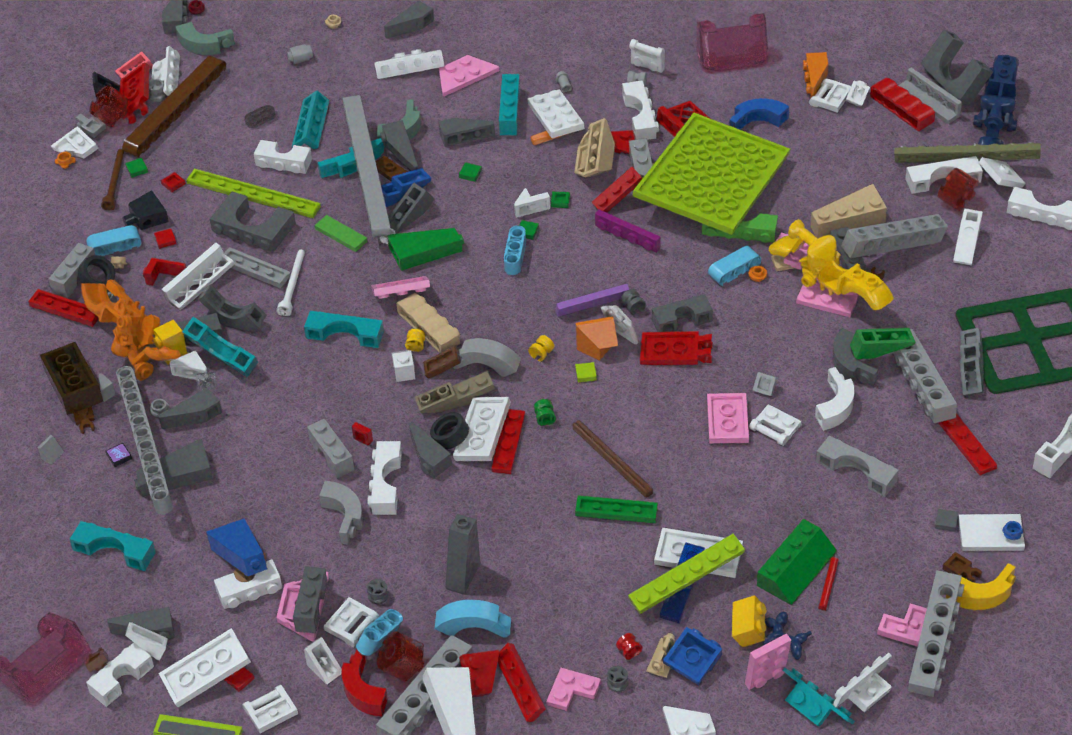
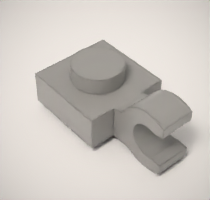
M82 114L75 117L79 121L77 126L81 127V130L92 138H95L106 129L105 123L93 116L90 119Z

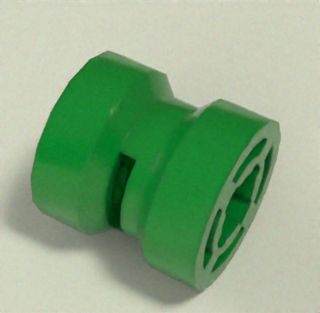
M541 399L534 404V412L537 423L540 426L551 425L556 421L553 404L550 400Z

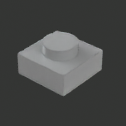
M758 372L753 391L772 396L778 377Z

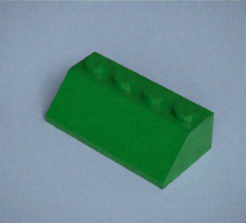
M803 519L757 572V586L792 605L837 550L820 527Z

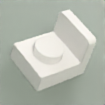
M853 81L845 101L862 107L870 87L863 81Z

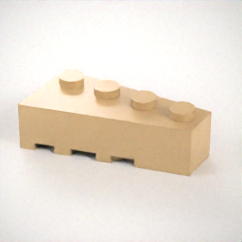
M871 184L811 212V229L815 236L820 238L830 235V231L845 227L853 229L885 223L887 207L874 184Z

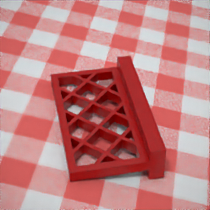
M687 101L668 109L664 106L659 107L656 121L675 137L689 119L682 117V115L691 116L693 113L707 118L710 117L694 103ZM690 107L693 111H687L683 109Z

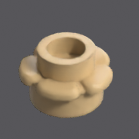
M334 14L325 20L326 25L332 29L338 28L342 22L341 18Z
M111 257L114 269H124V265H127L126 257Z

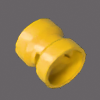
M541 335L536 340V343L529 347L528 352L534 359L538 355L541 356L538 359L541 362L555 346L549 337Z

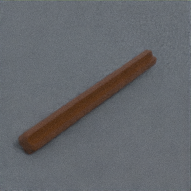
M577 420L573 423V430L644 497L647 498L653 494V488L582 421Z

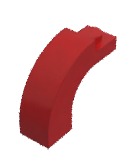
M356 649L355 654H352L350 657V662H343L341 674L344 692L350 703L358 710L369 715L382 717L388 701L387 689L371 686L361 679L367 656L361 654Z

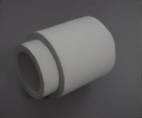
M303 44L289 48L287 57L289 62L298 64L309 61L310 58H313V53L310 45Z

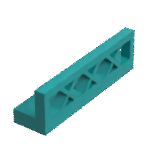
M318 90L303 99L292 147L294 145L302 146L303 144L308 145L311 149L319 147L330 100Z

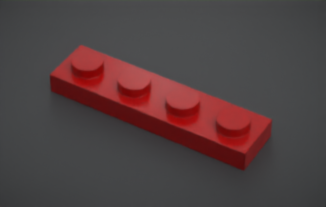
M40 289L28 301L30 307L91 327L99 320V317L92 313L85 304Z
M508 409L491 468L492 472L512 473L526 415L524 410Z
M957 413L954 419L938 422L979 475L997 469V463Z
M507 643L499 651L498 664L526 722H533L546 708L514 644Z

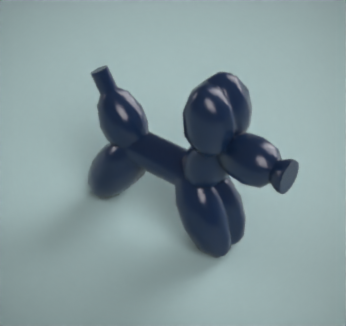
M780 612L776 619L772 617L765 618L766 627L773 628V632L765 637L763 646L785 635L783 627L788 622V614L786 612ZM811 631L798 633L795 637L788 635L791 639V653L796 660L801 658V644L812 634Z

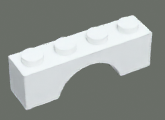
M643 81L622 83V96L625 106L637 109L640 114L632 118V130L634 131L635 140L645 138L647 140L656 139L659 125L658 122L654 121L656 119L655 111L651 110L652 102L651 99H648V88L644 87Z
M973 156L907 167L905 179L911 194L929 191L930 185L942 178L955 179L963 185L981 183L983 170L977 157Z
M1018 187L1013 188L1008 200L1007 213L1072 230V201L1067 200L1058 206H1047L1039 203L1034 198L1032 191Z
M1072 414L1068 417L1062 432L1051 444L1046 441L1035 453L1033 469L1048 478H1051L1072 454Z
M377 441L376 449H373L372 459L375 461V465H371L373 480L369 482V491L372 492V495L368 496V508L372 509V515H396L397 489L387 484L384 479L390 472L401 468L402 450L400 441Z

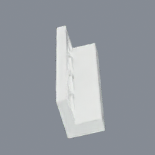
M215 243L162 288L164 296L170 303L181 310L198 297L207 286L213 284L235 265V263L223 253L221 246ZM221 260L227 262L224 266L217 267ZM213 272V275L210 278L203 279L206 273ZM199 284L196 290H190L192 285ZM180 296H186L180 304L175 301Z

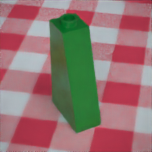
M455 228L387 235L388 247L401 271L462 252V245L464 244L462 235L458 234Z

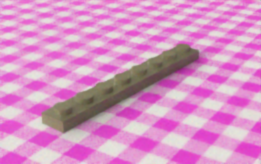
M1031 142L1027 144L1010 143L1003 145L902 146L894 148V156L897 163L942 162L976 156L978 161L982 157L994 160L1040 159L1041 144Z

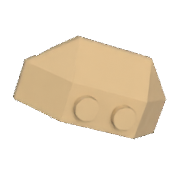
M605 118L589 125V130L583 136L578 146L574 173L586 178L612 170L615 142Z

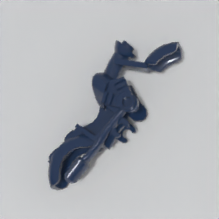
M997 55L994 59L993 67H990L993 73L985 83L984 95L981 97L980 103L981 110L978 115L974 116L973 125H977V127L982 128V123L987 127L986 136L979 139V145H1003L1002 139L998 138L999 131L1003 126H1007V131L1009 132L1016 131L1017 120L1013 119V111L1016 104L1015 81L1019 66L1017 57Z

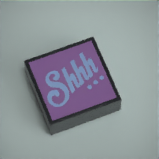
M124 443L105 451L114 467L132 459Z

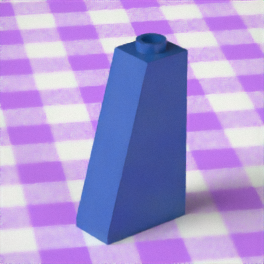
M245 519L206 531L211 550L245 575L250 576L267 570L263 552Z

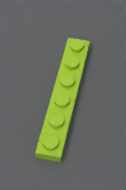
M733 533L628 595V598L638 613L641 614L745 553V548Z

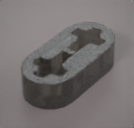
M265 105L246 114L244 117L246 126L255 128L274 119L276 115L274 107Z

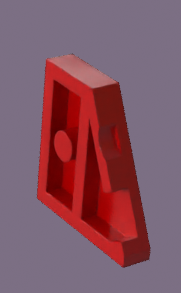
M611 131L615 142L614 152L629 154V141L634 140V131Z
M499 650L463 654L459 657L461 667H469L472 697H480L492 693Z

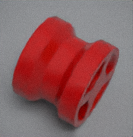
M632 633L621 636L616 643V647L619 651H623V656L626 660L639 655L643 649V646L636 642V637Z

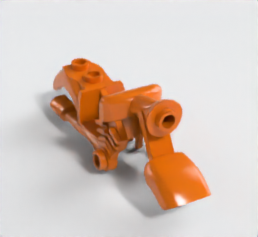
M108 280L106 286L99 283H81L82 296L87 308L99 317L100 322H115L117 324L115 329H113L115 337L111 345V351L116 356L129 359L135 369L137 380L143 381L153 373V365L147 362L150 358L156 361H169L180 357L179 350H173L167 346L161 349L147 346L154 344L152 342L154 338L153 329L160 326V318L152 314L147 316L145 314V306H141V309H139L140 302H134L117 281ZM107 289L115 297H119V300L116 303L111 302V300L109 299Z

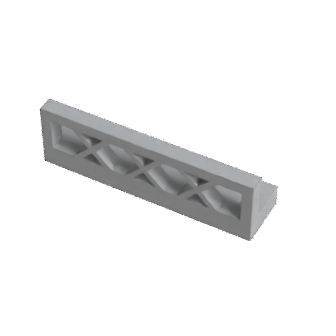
M912 67L908 69L907 80L898 86L907 89L910 95L916 96L923 104L932 107L935 111V116L946 124H950L960 117L962 107L960 100Z

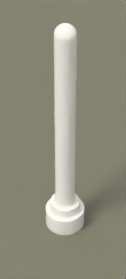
M302 249L297 252L284 300L278 304L277 313L279 315H291L293 309L291 299L305 254Z

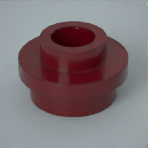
M193 0L189 3L188 10L191 14H200L205 10V5L200 0Z

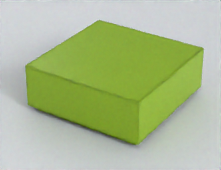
M594 362L575 364L578 382L597 380Z

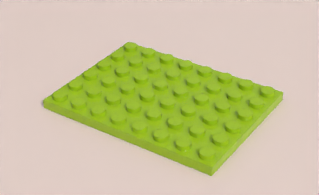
M693 113L633 190V197L732 235L789 156L790 148Z

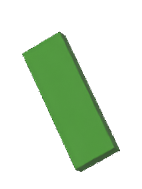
M328 215L315 224L317 231L354 252H357L368 242L367 237Z

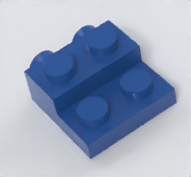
M686 627L663 659V663L699 685L708 671L713 669L722 656V648L716 641H709L704 638L703 634L697 629L693 628L691 630Z

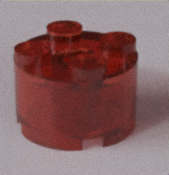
M105 86L95 95L97 99L95 103L91 102L89 108L90 114L107 126L113 127L120 118H124L127 115L128 110L126 108L129 99L113 87Z
M954 168L945 178L947 182L945 186L941 185L937 197L960 212L966 204L965 201H971L975 196L976 192L973 190L978 185L979 180L959 168Z
M393 632L385 638L382 643L385 646L377 654V666L380 670L406 682L416 672H420L423 669V643L399 632Z

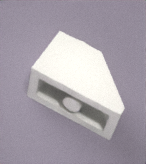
M411 350L391 353L396 382L415 379Z

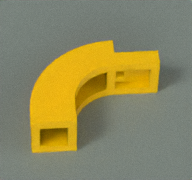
M1008 563L999 576L989 583H974L961 577V584H964L962 597L958 596L957 602L960 603L959 607L971 610H985L1005 602L1010 597L1012 585L1016 580V576H1014L1015 566Z

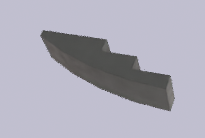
M975 328L960 331L962 344L960 346V370L963 396L983 393L984 383L981 330Z

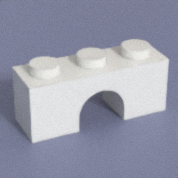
M260 140L254 152L255 165L261 168L267 167L278 171L285 170L306 174L312 161L311 148L296 145L288 153H279L277 142Z
M273 560L266 561L267 570L256 573L249 582L238 581L234 573L215 579L216 592L223 608H235L240 603L254 601L260 596L274 594L282 589L281 578Z
M136 643L131 644L115 659L109 661L97 674L90 677L86 682L89 693L107 707L122 694L117 679L123 675H132L139 680L154 667L151 655Z

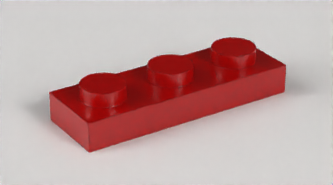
M630 167L595 198L592 203L598 210L608 213L633 191L643 178L633 167Z

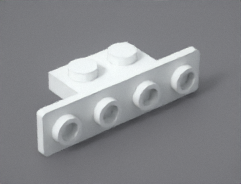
M171 46L166 47V58L155 62L152 66L151 80L160 79L163 81V91L167 96L178 87L180 55Z
M421 49L412 50L411 54L405 55L404 52L394 54L395 57L375 62L378 79L444 67L441 50L421 52Z
M888 653L883 658L879 656L871 667L867 666L862 670L859 677L854 676L848 682L847 687H840L834 695L836 699L833 705L838 707L849 698L865 712L889 693L892 686L881 678L878 673L887 666L892 655Z

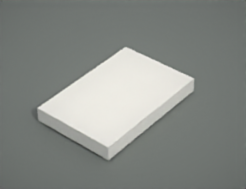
M1020 514L959 515L958 522L962 551H1024L1023 534L1018 540H1010L1002 532L1003 527L1009 521H1016L1022 527Z

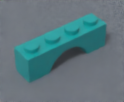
M502 74L499 111L500 135H517L518 100H520L519 74Z
M310 311L304 325L306 339L324 341L332 334L346 332L356 336L360 346L379 348L384 334L383 320Z
M195 317L191 318L182 331L188 340L246 377L251 374L258 364L254 355L240 346L238 347L228 342Z
M80 521L70 537L73 551L91 556L100 549L116 548L124 553L128 567L142 571L147 569L156 554L153 541L147 538L135 537L129 533H121L111 528L100 527L94 523Z

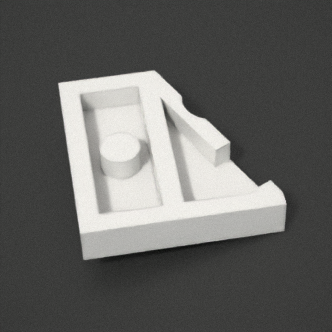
M78 126L51 145L54 151L60 153L69 152L71 156L84 159L98 149L96 143Z
M668 706L663 707L670 735H716L710 714Z

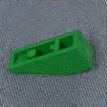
M910 328L857 329L850 347L855 359H874L915 345V339Z

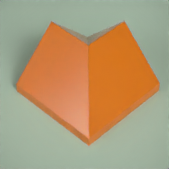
M613 316L576 323V348L578 351L600 361L611 347L618 346Z

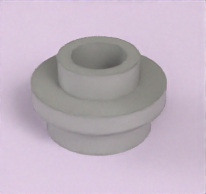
M163 399L154 400L150 406L151 414L156 417L170 409L169 404Z

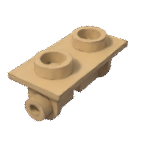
M668 633L660 639L647 672L667 678L671 668L663 663V659L676 642L673 634Z

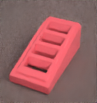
M140 52L115 70V72L122 79L126 76L122 73L124 71L129 74L144 62L149 65L150 70L153 64L143 52Z

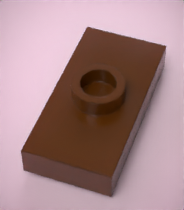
M385 155L375 161L378 173L392 181L393 176L408 172Z
M453 346L424 361L425 376L432 378L460 364L459 349Z

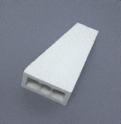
M469 667L426 668L422 676L423 682L444 735H476Z

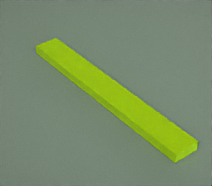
M195 168L186 179L187 184L230 195L233 191L247 196L249 201L274 208L281 207L293 211L295 214L314 218L321 208V203Z

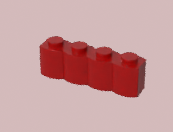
M886 77L871 86V98L892 113H895L896 116L907 122L917 131H921L935 121L934 109L923 104L916 96L910 95L907 89L898 86L894 80Z

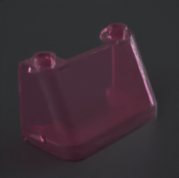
M761 13L750 16L749 24L717 29L711 21L697 22L696 53L702 71L705 73H718L767 65L769 56L765 14Z
M48 612L38 622L37 630L41 636L38 641L11 663L6 657L0 656V681L29 703H36L84 663L91 653L90 646L77 624L52 612Z

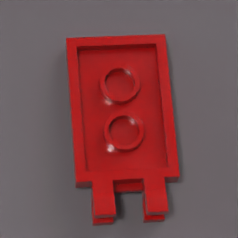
M145 62L120 80L119 113L121 118H128L129 124L136 122V116L133 113L135 110L140 109L143 116L149 111L145 104V101L149 99V65Z
M699 331L642 332L640 365H698V360L702 363H712V334L699 335Z

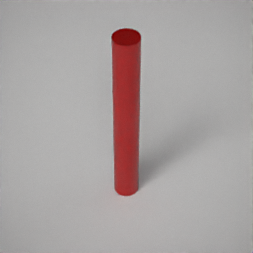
M836 557L830 559L818 607L821 610H827L839 562Z

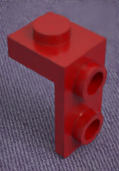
M151 258L147 267L143 270V277L145 278L146 285L153 286L159 273L177 276L187 267L185 263Z

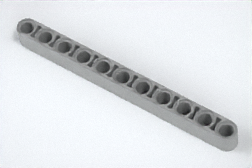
M360 95L343 97L344 111L372 236L390 235V223Z
M123 366L117 370L116 375L156 513L161 515L167 514L172 511L173 504L140 390L132 367Z

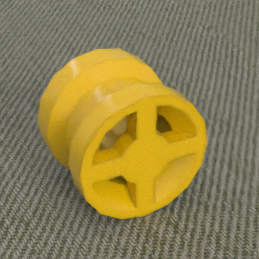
M420 329L409 330L405 342L406 349L415 352L422 351L426 337L425 333Z

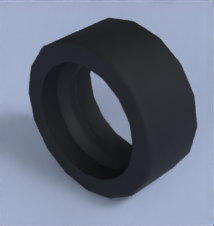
M92 255L86 258L78 269V278L81 283H99L106 286L108 280L115 279L116 272L114 266L103 256ZM94 265L102 269L106 280L98 282L91 278L88 274V266Z
M449 412L442 415L433 423L430 429L432 439L445 449L458 446L469 434L467 422L457 412ZM456 426L452 432L443 436L448 429Z

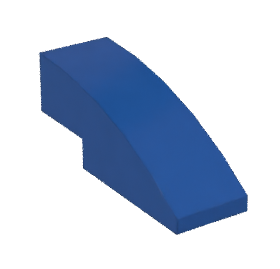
M422 168L393 176L391 183L381 185L385 206L389 207L399 202L413 183L423 188L431 181V177Z

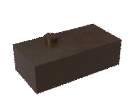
M76 342L40 354L44 371L67 415L104 402L99 384Z

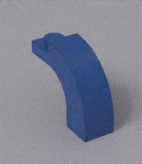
M759 98L748 100L735 107L734 116L730 118L729 125L741 130L750 122L766 121L780 127L789 118V106L773 99Z

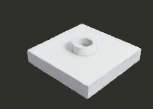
M983 157L980 159L979 164L998 185L1022 188L1026 184L1005 161Z

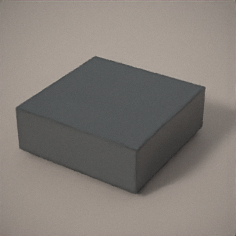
M938 509L935 529L955 531L958 512Z

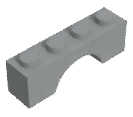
M828 436L817 450L816 463L832 471L841 467L857 468L866 475L868 489L884 497L897 483L898 469L843 443L839 439Z

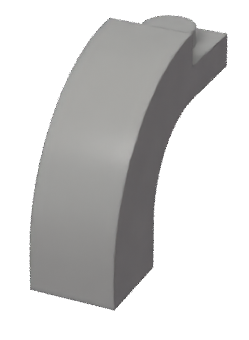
M482 338L468 339L464 341L462 348L459 349L461 363L453 368L459 369L468 364L481 363L493 368L500 376L506 377L517 372L521 357L512 349L499 342Z
M325 481L319 495L321 507L337 510L344 515L339 530L340 543L349 545L350 539L355 537L356 530H362L363 527L361 503L357 495L350 488L336 482Z

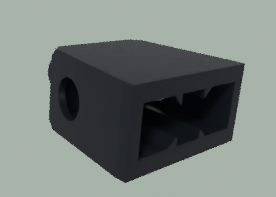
M152 190L128 204L130 214L122 217L125 226L136 223L140 230L169 222L166 209Z

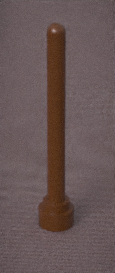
M122 149L117 151L108 193L101 202L103 210H114L116 206L114 194L124 156Z

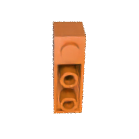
M827 52L806 53V60L802 62L803 71H806L804 72V80L808 82L806 83V93L810 94V99L816 95L822 81L828 76Z

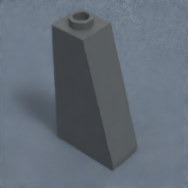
M202 439L196 440L160 458L168 490L212 479ZM143 468L136 471L138 479H135L134 482L137 491L141 490L142 497L150 495Z
M457 514L449 528L445 588L465 595L481 564L476 519Z

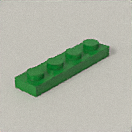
M578 495L575 516L656 523L658 503Z

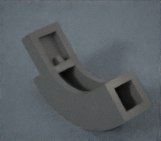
M212 285L207 286L198 299L209 309L207 315L217 313L221 325L244 332L259 328L267 316L255 302L247 306H238L229 302Z
M841 328L834 339L832 358L834 367H836L839 374L844 376L845 380L851 378L852 382L858 379L863 384L874 386L877 382L878 369L854 358L850 343L855 333Z

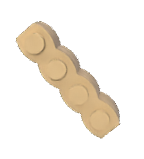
M413 293L396 303L398 314L414 329L422 330L426 335L425 340L439 353L460 344L458 329L449 325L447 319L440 316L435 307L427 304L423 296Z

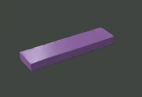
M627 284L557 303L555 313L559 317L619 300L623 293L629 290Z

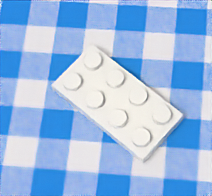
M560 89L527 98L530 108L551 138L585 129L584 122Z
M473 397L465 419L469 426V434L461 444L456 446L453 454L455 461H492L511 403L509 397Z
M662 528L654 565L675 568L724 538ZM740 556L709 574L736 578Z
M231 628L163 670L159 675L177 707H180L251 663Z

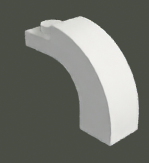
M836 367L828 369L827 380L836 396L828 402L816 405L815 418L823 431L844 422L849 417L853 408V382L851 378L845 380L844 376L839 374Z

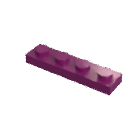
M598 210L595 213V226L599 229L609 231L616 237L627 239L632 244L636 243L643 246L648 251L652 250L657 253L660 250V236L604 211Z

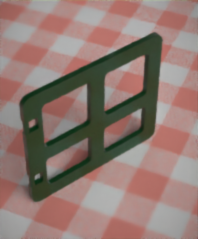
M1072 288L964 307L956 311L955 317L962 331L976 328L972 321L974 318L1006 312L1013 313L1021 330L982 338L984 382L989 392L999 394L1072 380V367L1055 369L1041 341L1071 335L1072 322L1037 328L1033 325L1026 310L1028 308L1065 302L1072 313ZM1017 344H1027L1040 372L1003 380L999 379L986 351Z

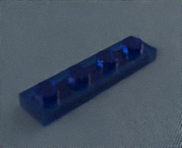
M685 542L677 566L701 553L705 548ZM694 583L665 599L660 612V618L680 624Z

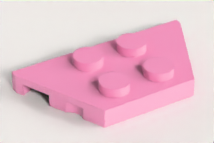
M466 55L444 67H440L442 95L445 97L499 72V66Z
M326 572L327 581H329V572ZM302 579L297 582L293 581L284 584L276 617L279 624L294 632L296 631L293 614ZM320 599L319 603L320 616L324 603L323 599ZM296 632L310 641H315L316 633Z

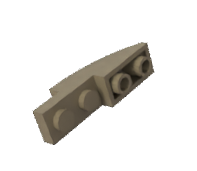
M488 371L453 386L450 382L416 396L415 400L421 413H437L471 404L473 397H478L492 391L495 387Z

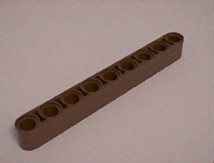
M208 56L125 139L122 150L140 158V155L148 150L150 144L154 143L161 136L160 134L165 132L171 126L170 124L173 121L175 122L181 116V113L185 112L192 105L191 103L201 96V93L211 85L210 83L215 81L222 71L226 70V62L216 57Z

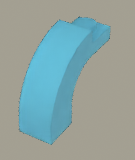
M461 600L449 603L436 612L434 629L448 636H454L462 629L476 627L486 629L501 637H508L510 635L511 617L500 613L499 606L494 603L481 600Z

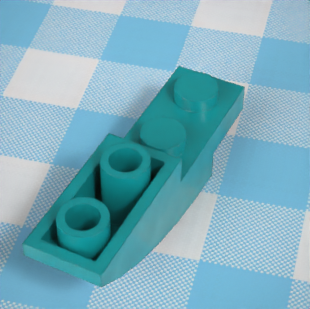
M381 138L371 141L375 160L384 153V145ZM349 147V153L318 162L321 179L335 174H339L340 178L357 172L353 147Z

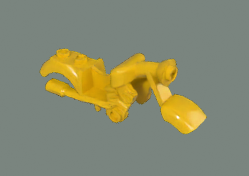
M795 220L789 227L788 236H783L769 246V252L772 255L787 257L790 252L795 253L805 243L809 245L807 256L799 260L801 262L800 265L803 267L801 282L805 287L813 286L817 282L816 279H818L820 289L824 291L826 287L829 290V295L833 293L837 295H845L849 292L857 293L865 299L873 310H880L894 300L891 290L884 281L875 274L862 270L860 264L857 263L848 270L840 266L839 258L841 254L837 251L835 237L825 235L817 238L805 228L802 220Z

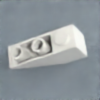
M964 209L953 259L954 263L972 266L981 227L982 211Z

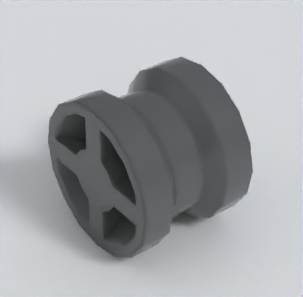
M373 579L367 584L368 599L371 603L382 604L388 599L387 584L382 579Z
M613 666L608 670V688L614 692H622L627 688L628 671L624 667Z

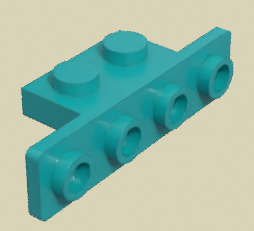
M784 667L782 671L797 682L785 701L814 724L821 726L832 710L851 724L855 722L850 717L852 713L843 706L840 708L833 705L835 700L826 693L821 695L818 692L819 687L810 680L807 683L802 680L803 675L795 668L789 670Z

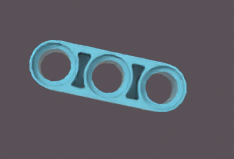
M131 225L92 234L87 238L86 242L87 246L94 248L95 255L105 256L116 251L129 250L136 246L138 248L141 245V238L137 227Z
M513 226L509 230L504 254V267L508 275H516L521 271L526 247V232L522 226Z
M744 246L713 263L708 269V274L719 285L723 286V283L734 280L738 275H743L754 266H759L762 259L749 246Z
M387 610L365 628L356 644L357 650L363 655H372L395 635L403 621V616L396 610Z

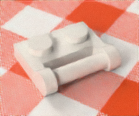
M635 39L631 40L629 45L631 49V63L662 73L665 69V49L651 47L639 43Z
M824 79L816 95L809 100V104L838 113L847 98L851 86L834 80ZM827 89H828V90L831 89V90L828 92V94L826 95V97H825L824 99H822V97H823V95L825 94V92L827 91Z
M768 404L758 417L751 421L749 429L754 432L757 430L776 440L781 446H784L801 426V421ZM762 423L765 424V425H767V426H769V427H771V428H773V429H775V430H777V431H779V432H781L782 434H779V433H777L776 431H774V430H772V429H770V428H768V427L762 425Z
M349 597L326 622L324 630L354 648L365 628L379 618V615L374 610ZM362 615L366 617L352 634L348 633Z
M282 685L275 687V690L252 702L247 701L242 704L259 733L298 714L297 708ZM279 697V699H277V700H275V701H273V702H271V703H269V704H267V705H265V706L259 708L260 706H262V705H264V704H266V703H268V702H270V701H272V700H274V699H276V698Z

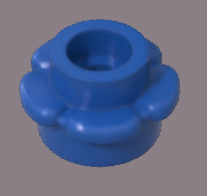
M1009 521L1003 527L1002 532L1007 539L1018 540L1023 534V529L1018 522Z

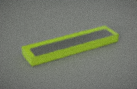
M159 714L153 733L154 735H242L243 729L241 726Z

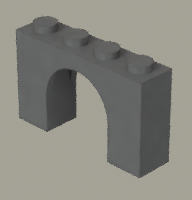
M943 30L921 64L925 67V72L932 75L934 81L942 85L945 91L960 100L962 104L970 106L993 71L984 62L972 59L963 73L953 80L950 72L951 63L964 42L955 33Z
M233 191L210 218L212 231L216 234H223L233 240L238 239L248 245H255L263 250L273 252L296 224L294 212L278 207L263 224L256 226L241 224L239 222L249 209L248 197Z

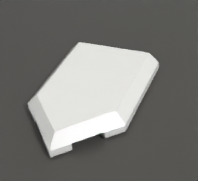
M617 305L602 306L601 310L604 318L613 316L616 333L637 345L638 337L632 321Z

